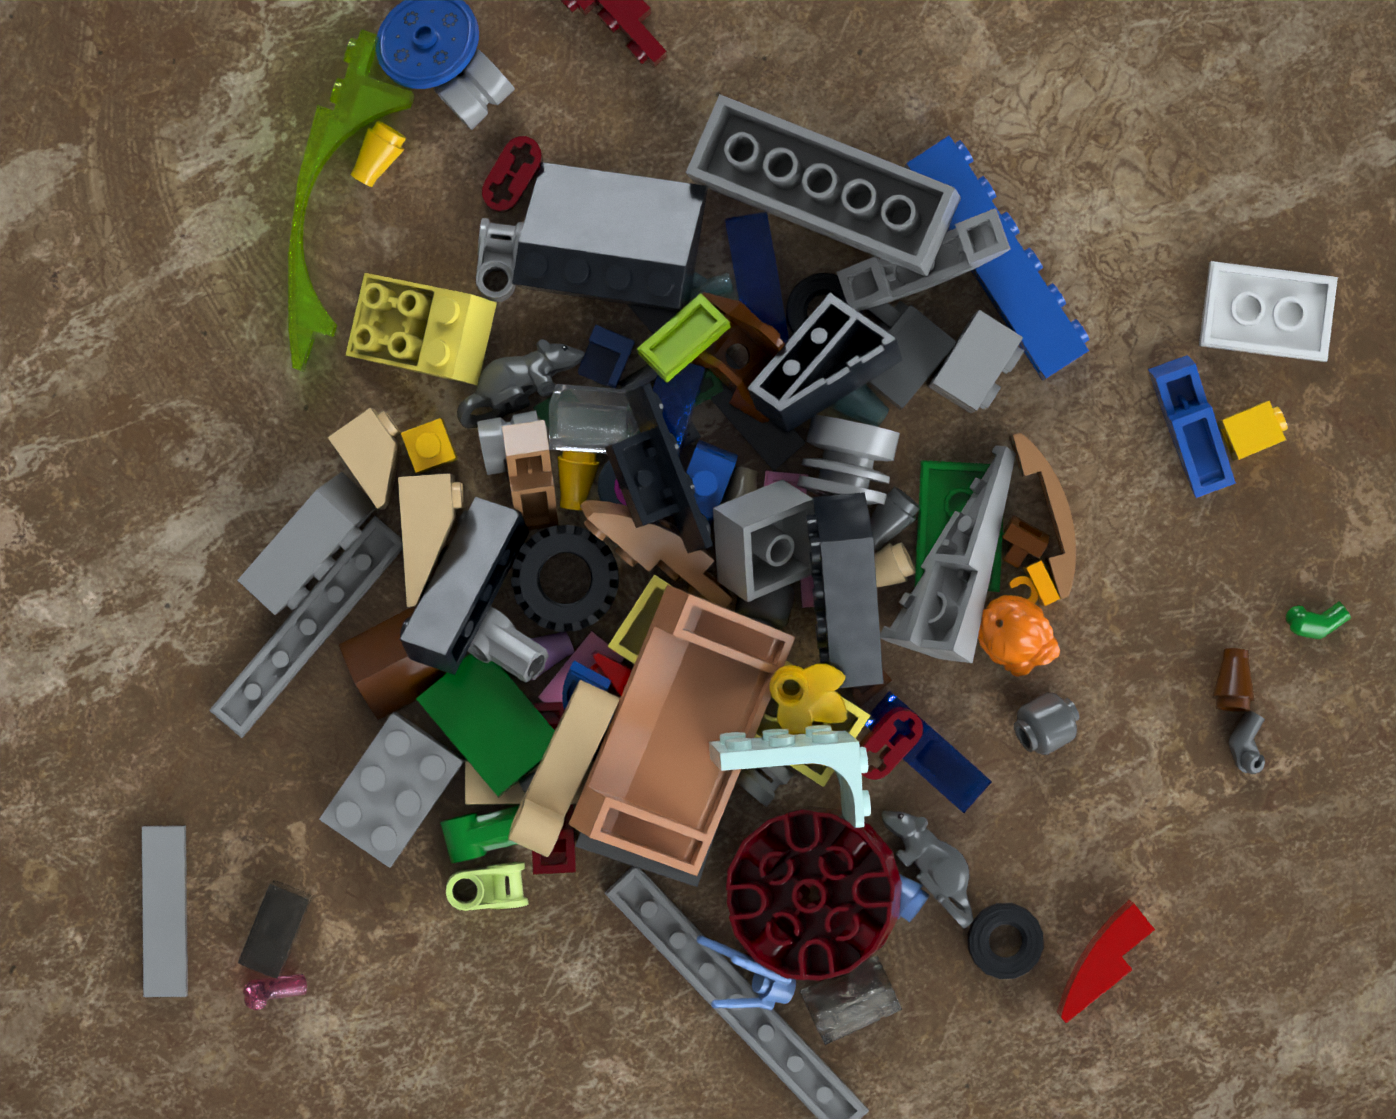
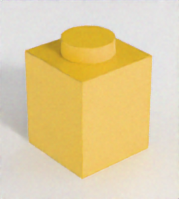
M1270 401L1260 403L1217 421L1233 461L1240 460L1286 440L1283 431L1288 429L1285 417L1278 406L1272 408Z
M442 418L401 432L413 468L417 474L458 460L445 421Z

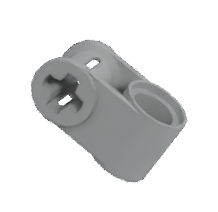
M489 218L481 219L476 284L485 299L503 302L514 293L516 285L512 284L518 243L524 225L523 222H518L516 226L490 223ZM492 271H501L507 275L508 282L503 290L493 292L484 286L485 277Z

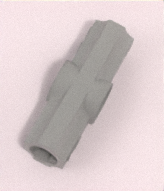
M490 607L468 649V652L484 663H489L492 660L525 683L532 679L535 680L542 673L546 660L549 657L544 647L517 631L513 623L493 607Z

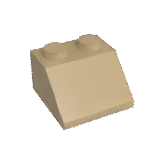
M369 408L330 435L328 439L376 508L384 510L391 504L401 448L395 437L400 435L401 431L388 413L383 411L378 414L376 410Z

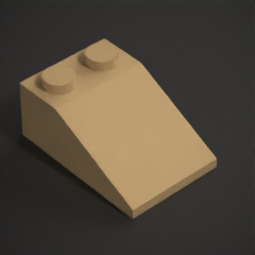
M450 473L398 477L407 607L418 606L427 581H431L434 576L439 556L458 518L457 509L465 508L463 483L455 482V475Z

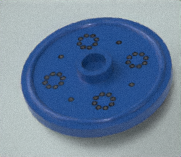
M404 0L394 7L382 22L376 38V56L383 71L395 83L412 89L436 87L456 77L469 64L478 46L479 26L474 13L463 0Z

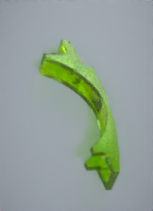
M362 29L358 39L351 37L347 45L344 62L349 63L345 78H337L330 97V102L336 104L334 110L317 105L297 181L288 251V332L292 368L301 372H305L317 333L334 338L338 327L325 310L315 292L305 260V214L315 182L325 164L347 139L375 120L392 113L411 109L415 98L412 91L368 77L376 55L375 47L379 37L377 34Z

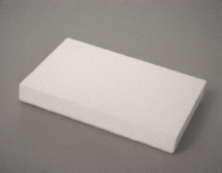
M1211 261L1209 262L1199 346L1327 362L1338 277Z

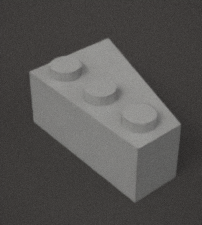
M340 472L310 496L237 581L274 615L286 606L291 610L295 609L310 592L305 586L313 577L319 581L336 563L332 558L341 547L347 550L362 533L359 527L377 509L368 495L343 472Z

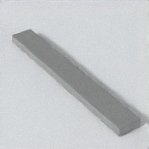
M631 866L605 891L608 898L710 1005L713 1000L759 997L758 993L753 991L752 985L722 954L697 942L698 936H704L701 931L641 868ZM759 1007L714 1008L818 1119H861L869 1112V1109L774 1009L767 1010Z

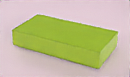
M700 293L641 344L637 351L648 365L668 383L730 329V322Z

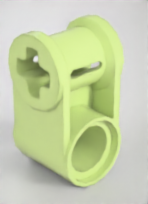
M525 862L500 863L481 868L456 871L447 881L446 896L449 903L456 909L464 911L487 908L507 909L529 905L528 898L523 895L521 871L525 869ZM506 876L509 877V884H510V894H509V895L506 894V887H505V877H506ZM460 879H470L476 884L478 890L473 899L461 901L453 894V886Z

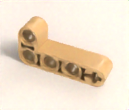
M579 680L513 819L508 840L546 857L550 855L561 832L564 817L614 714L619 697Z

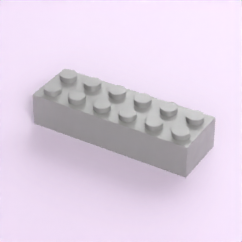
M720 94L686 170V174L698 185L708 186V189L926 277L961 200L957 190L952 186Z

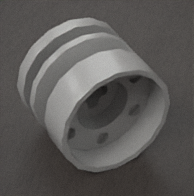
M821 415L813 416L806 442L824 450L823 458H803L801 465L820 470L819 477L813 478L799 475L797 486L805 488L819 497L865 492L867 505H885L887 494L868 489L869 483L874 481L889 484L890 477L873 470L874 461H894L900 433L844 419Z

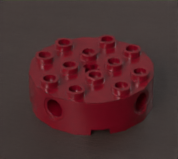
M807 806L768 819L742 841L728 868L726 890H728L727 906L730 912L729 919L735 937L755 962L784 978L821 981L850 973L885 945L899 918L902 882L893 852L868 823L864 822V827L854 828L842 815V809ZM816 885L820 889L818 893L820 898L812 902L808 898L811 893L809 888Z

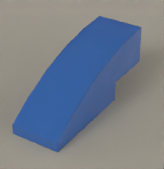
M1186 355L1148 369L1166 425L1194 496L1197 498L1235 484L1236 482L1212 406L1207 402L1196 363Z

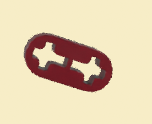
M518 136L511 139L487 176L482 187V197L491 210L500 213L514 209L538 171L542 162V152L538 143L532 138ZM525 145L530 146V155L534 158L533 163L530 165L524 162L517 173L511 171L516 161L512 150L514 148L522 150ZM507 175L514 178L508 188L510 194L513 195L510 201L502 199L499 204L494 203V194L490 191L493 184L501 186Z
M897 707L888 711L859 744L860 747H865L867 752L870 750L873 753H877L886 744L887 747L879 755L882 764L878 768L873 765L868 766V772L861 773V775L872 780L882 779L898 765L922 736L923 725L917 714L908 708ZM898 718L903 722L910 718L908 727L911 729L909 735L905 736L900 733L889 742V739L897 731L893 725Z

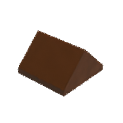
M415 606L339 644L352 679L377 720L416 701L417 697L447 673L410 660L400 641L402 625L408 617H412L416 609Z

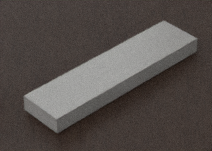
M186 825L142 826L143 997L188 996Z

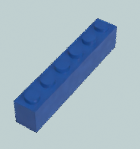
M949 135L907 162L904 168L952 186L957 190L961 200L947 232L955 229V224L994 208L997 210L1011 250L971 270L1006 326L1023 337L1019 346L1024 350V354L1043 381L1087 353L1089 350L1085 343L1090 339L1077 319L1070 322L1062 310V307L1066 305V301L1058 288L1053 283L1047 286L1038 273L1043 269V266L1030 247L1024 250L1015 236L1020 231L1008 212L1000 214L992 202L997 196L988 180L984 176L977 179L969 166L974 160L961 140L954 143Z

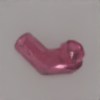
M303 974L253 979L245 985L243 990L245 995L244 1003L250 1009L260 1010L267 1005L268 1000L305 995L307 992V982Z

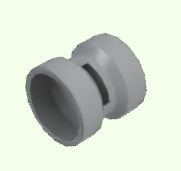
M785 766L750 768L742 770L736 782L767 807L775 798L774 791L779 785L787 784L794 774ZM761 769L769 777H771L773 779L772 783L767 778H765L760 772H758V770Z

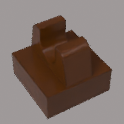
M1012 515L1004 528L1002 537L1011 542L1004 554L1003 560L1019 568L1028 553L1040 559L1048 546L1050 535Z

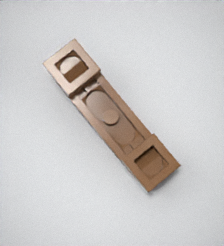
M1022 433L1009 436L1013 451L1016 453L1015 458L1021 477L1038 473L1061 554L1045 558L1052 583L1060 599H1064L1070 595L1076 566V538L1070 507L1055 472L1043 454Z

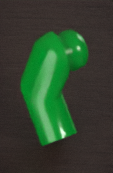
M1340 601L1321 614L1306 612L1303 606L1296 605L1290 608L1285 616V620L1290 625V630L1294 634L1313 639L1326 637L1351 619V615Z

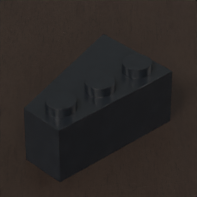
M829 293L750 384L748 391L757 411L785 431L790 432L901 362L902 356L895 337Z

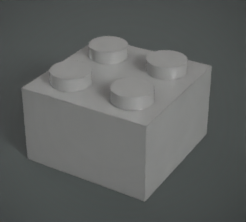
M978 310L972 315L957 339V343L946 356L928 387L970 414L977 411L978 408L985 410V408L990 406L1001 386L995 383L1000 373L1004 372L1007 374L1011 372L1023 354L1024 350L1018 347L1023 337L986 313Z
M782 479L713 507L717 582L749 602L810 576L809 552H811L808 538L806 515L814 514L813 498Z

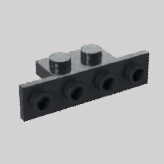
M650 383L625 392L640 433L604 448L635 527L645 526L672 514L687 553L713 546L710 538L711 529L709 522L700 512L694 497L695 487L693 481L685 473L678 456V442L667 428L662 415L663 404L660 397L653 392Z

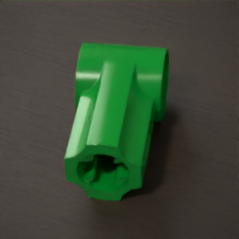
M520 805L481 815L471 813L441 821L440 824L450 863L474 859L487 855V851L517 845V843L508 840L511 824Z

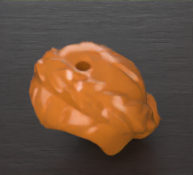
M1003 595L993 599L983 610L978 634L980 647L985 650L993 662L1002 665L1013 676H1025L1035 666L1049 664L1059 657L1058 641L1053 636V629L1049 624V620L1044 617L1042 609L1032 601L1023 597ZM1001 620L1003 621L1002 627L999 625Z

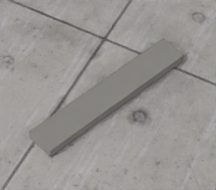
M374 516L362 530L361 535L343 552L332 568L320 579L209 711L241 738L244 737L403 550L402 538L378 517Z

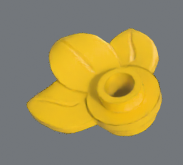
M817 663L805 669L795 665H787L776 670L771 677L769 689L771 696L779 704L777 721L782 729H788L789 734L792 735L806 734L805 728L812 726L813 721L822 723L846 722L847 711L845 702L836 691L843 684L846 676L837 668L823 663ZM795 680L800 687L796 690H788L784 686V682Z

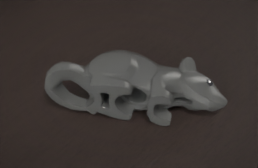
M541 339L536 344L537 351L525 356L502 357L493 360L482 371L476 392L459 404L457 409L459 422L465 428H477V421L498 417L503 418L507 414L528 407L530 405L528 397L536 391L543 397L557 393L558 389L556 384L553 383L552 377L558 372L566 371L578 365L585 356L584 351L564 344H550L546 340ZM491 407L493 409L488 413L480 415L471 414L476 408Z
M883 811L881 815L885 827L901 838L906 850H898L895 855L907 868L914 863L920 870L916 878L963 929L968 927L973 922V913L966 893L970 878L969 866L963 854L950 844L937 839L926 828L928 821L925 817H915L900 811ZM949 897L956 903L958 908L949 900Z

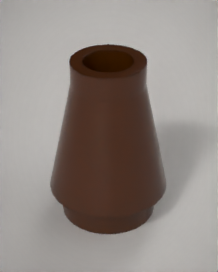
M1226 648L1223 650V660L1212 698L1216 699V709L1231 712L1250 711V702L1255 701L1249 665V650Z

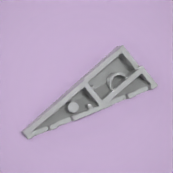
M995 446L993 448L994 460L982 479H974L969 487L973 494L962 512L955 511L921 566L925 572L912 593L905 592L899 603L903 608L891 627H883L880 633L881 639L937 659L973 663L1016 456L1014 451L1006 446Z

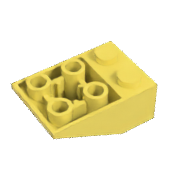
M364 273L346 356L478 385L497 302L468 293Z

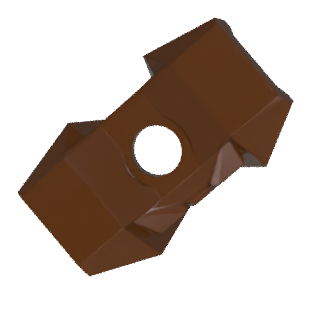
M703 292L702 295L730 322L731 328L689 363L691 368H708L733 393L729 404L761 423L768 422L769 418L755 409L748 387L782 349L785 343L780 339V333L771 325L760 321L742 302ZM733 344H741L748 352V361L740 369L732 368L726 361V351Z

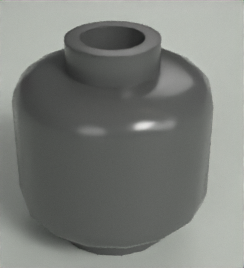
M787 585L749 602L738 596L735 612L778 630L783 629L789 623L795 597L794 590L790 585Z
M1046 692L1024 704L1017 711L1014 731L1021 745L1028 752L1035 751L1038 754L1049 755L1070 743L1076 737V721L1080 719L1079 712L1070 699H1062L1056 693Z

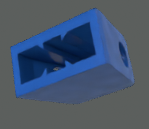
M699 440L686 473L693 481L695 487L694 497L699 510L707 518L711 527L714 520L713 507L720 505L739 455Z

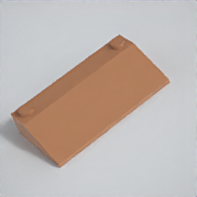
M667 584L569 825L590 838L697 876L741 769L721 771L710 759L709 742L720 741V734L731 732L746 733V738L755 737L771 698L769 689L771 677L776 670L784 666L796 637Z

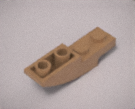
M585 500L580 505L587 518L584 525L600 540L603 541L608 536L618 545L615 549L616 553L630 566L634 567L639 563L650 572L657 564L674 581L681 576L691 585L687 589L690 594L725 608L733 601L727 588L717 582V579L707 571L709 566L715 561L708 549L687 553L677 526L664 519H659L636 528L626 505L596 500Z

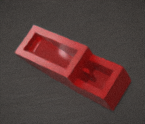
M1128 900L1103 924L1076 962L1057 1009V1013L1065 1023H1068L1132 971V968L1122 956L1155 931L1154 927L1131 900Z

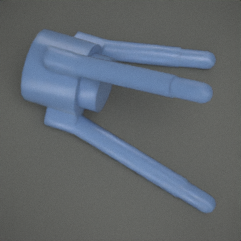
M701 935L697 937L699 944L731 958L733 964L755 973L752 980V989L758 993V998L713 1000L711 1002L713 1008L759 1007L773 1010L775 1002L786 1004L792 999L796 989V979L784 978L755 962L752 957Z

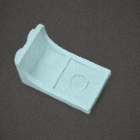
M815 725L806 727V734L792 735L789 734L788 729H769L762 731L763 737L746 738V733L731 732L720 734V741L709 742L710 759L721 771L808 763L831 767L839 780L842 815L854 828L864 827V816H870L871 814L869 791L862 790L861 773L868 772L867 751L865 747H860L859 741L845 730L831 731L830 725Z

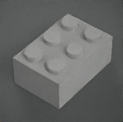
M395 711L388 718L319 820L390 868L465 759Z

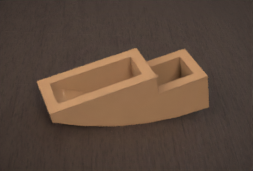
M545 420L502 426L514 510L521 512L528 530L558 526Z

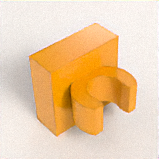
M1037 560L1023 567L1027 577L1017 576L1008 583L1010 588L1017 587L1020 584L1027 585L1030 590V595L1027 599L1033 603H1036L1038 599L1041 606H1046L1060 599L1042 560Z

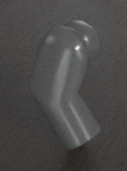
M1251 710L1244 712L1229 738L1228 745L1235 765L1244 773L1257 774L1264 768L1265 758L1263 755H1260L1254 738L1265 719Z

